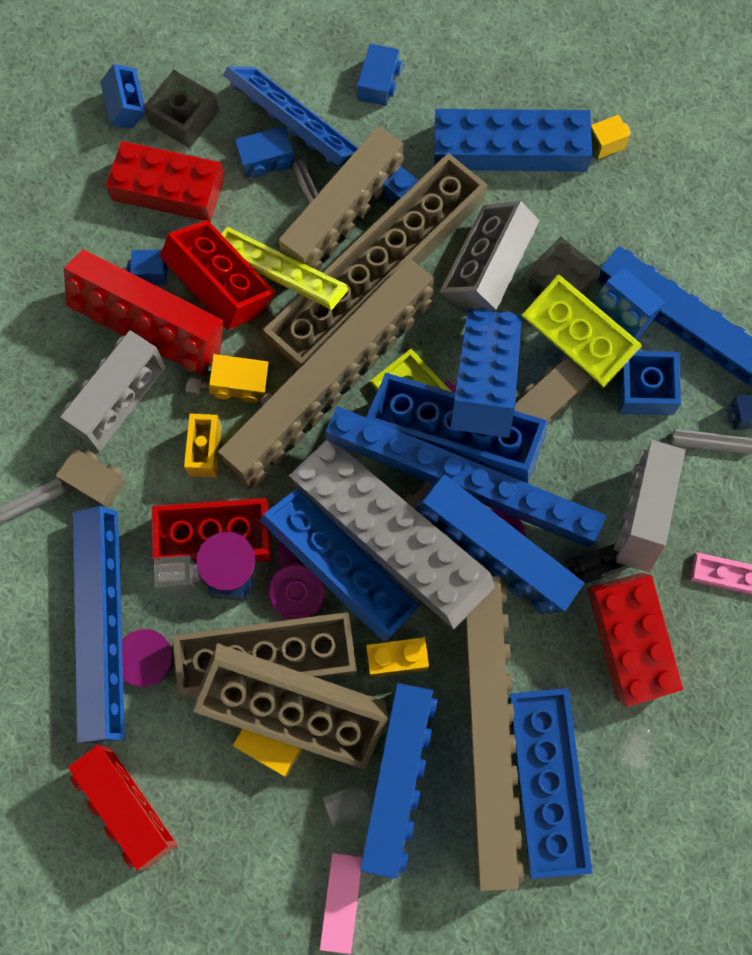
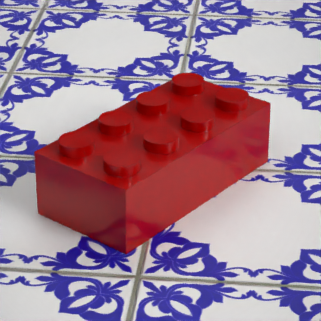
M121 141L106 183V188L112 201L211 222L225 177L221 162Z
M208 220L168 233L159 257L214 316L223 320V326L227 330L266 314L276 291Z
M267 499L152 506L153 563L159 569L197 567V554L201 545L210 536L219 532H234L243 536L254 550L255 562L272 561L271 531L259 521L263 514L270 510Z
M641 572L586 588L617 700L626 707L684 690L652 575Z
M98 744L68 767L72 773L69 777L71 783L79 792L84 791L89 799L86 802L89 810L95 817L101 816L106 824L103 828L104 832L113 843L116 841L123 849L121 857L130 869L133 867L137 871L149 869L178 846L112 748Z

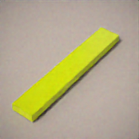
M227 227L221 233L259 274L331 310L348 291L346 284L234 229Z

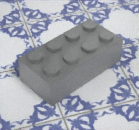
M522 201L483 205L439 293L460 311H468V308L496 310L502 301V297L513 278L520 260L523 258L530 239L534 235V231L539 223L537 217Z
M131 330L126 336H122L117 341L114 351L109 357L104 358L100 362L98 371L91 379H87L83 383L77 397L68 402L63 409V414L60 417L74 435L99 452L102 450L165 370L166 366L157 348Z
M651 440L648 449L641 450L638 463L634 465L630 476L633 484L632 487H629L625 498V503L628 504L627 510L623 511L619 526L623 527L622 532L618 534L614 545V550L618 551L616 563L650 573L666 546L685 449Z

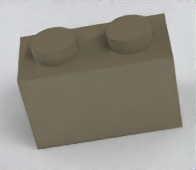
M75 448L56 474V477L63 484L99 506L110 508L126 485V482L121 477L123 472L111 464L105 467L99 463L100 458L92 452L86 450L82 453Z

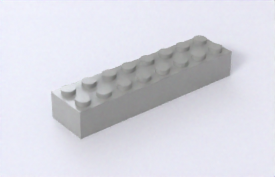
M325 441L289 475L296 489L299 488L342 531L452 629L495 588L491 573L340 446Z

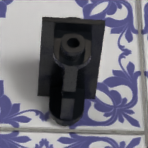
M615 543L566 560L570 572L582 580L584 584L627 570L630 567L616 563L618 551L614 550Z

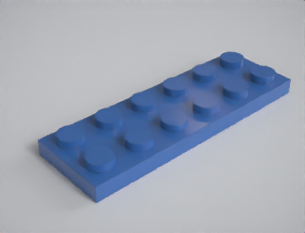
M226 67L223 76L231 82L230 85L234 89L246 93L253 104L265 108L271 118L284 123L290 133L300 136L306 141L305 144L309 148L322 153L325 156L324 159L329 164L334 166L344 165L359 148L256 67Z
M299 488L295 489L264 513L259 520L384 643L418 609L419 605Z
M569 688L510 693L509 700L510 704H513L514 722H512L516 742V760L530 879L592 874Z

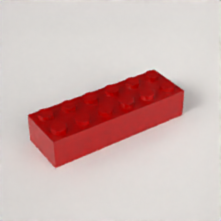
M84 249L64 267L66 306L73 311L91 318L96 323L102 324L122 336H126L131 330L155 346L159 354L164 358L172 360L184 366L187 370L204 376L212 366L214 354L220 355L222 319Z

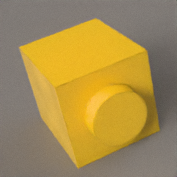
M619 114L591 125L592 149L598 159L626 148L630 137V129L626 123H623Z

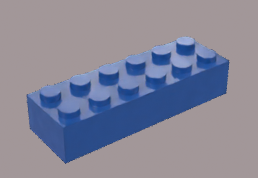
M435 109L434 166L449 153L466 168L473 171L587 172L592 158L590 110Z
M468 308L450 429L509 438L515 410L522 316L511 312L498 313L483 308Z
M385 373L366 418L529 483L546 437L547 420L514 411L509 438L453 430L450 427L455 400L454 392Z
M445 474L430 485L414 507L417 512L461 547L474 560H478L483 564L492 577L500 576L503 581L509 584L507 588L518 597L523 595L531 601L530 606L542 615L545 613L565 612L584 585L582 580Z
M397 683L360 871L398 879L399 872L405 873L408 853L403 852L405 840L411 841L414 822L409 821L410 810L417 809L420 791L414 789L416 779L423 778L426 764L425 759H420L422 748L428 749L432 729H428L426 726L428 719L433 720L438 700L432 698L433 690Z

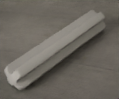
M301 159L293 163L292 170L309 203H311L320 191L306 162Z
M674 429L671 435V443L673 445L752 454V438Z
M55 479L1 505L0 524L64 494L66 490L63 483L59 479Z

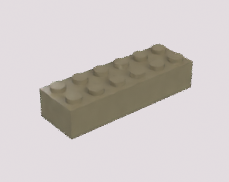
M378 126L280 237V252L320 271L323 265L322 261L326 256L331 257L339 247L338 242L343 237H349L355 228L357 220L359 218L364 219L370 212V205L375 199L379 201L383 197V184L402 167L404 143Z
M349 612L173 635L178 695L182 698L196 697L217 643L322 680L357 675Z
M218 643L197 691L193 709L195 713L364 770L388 720L385 701Z

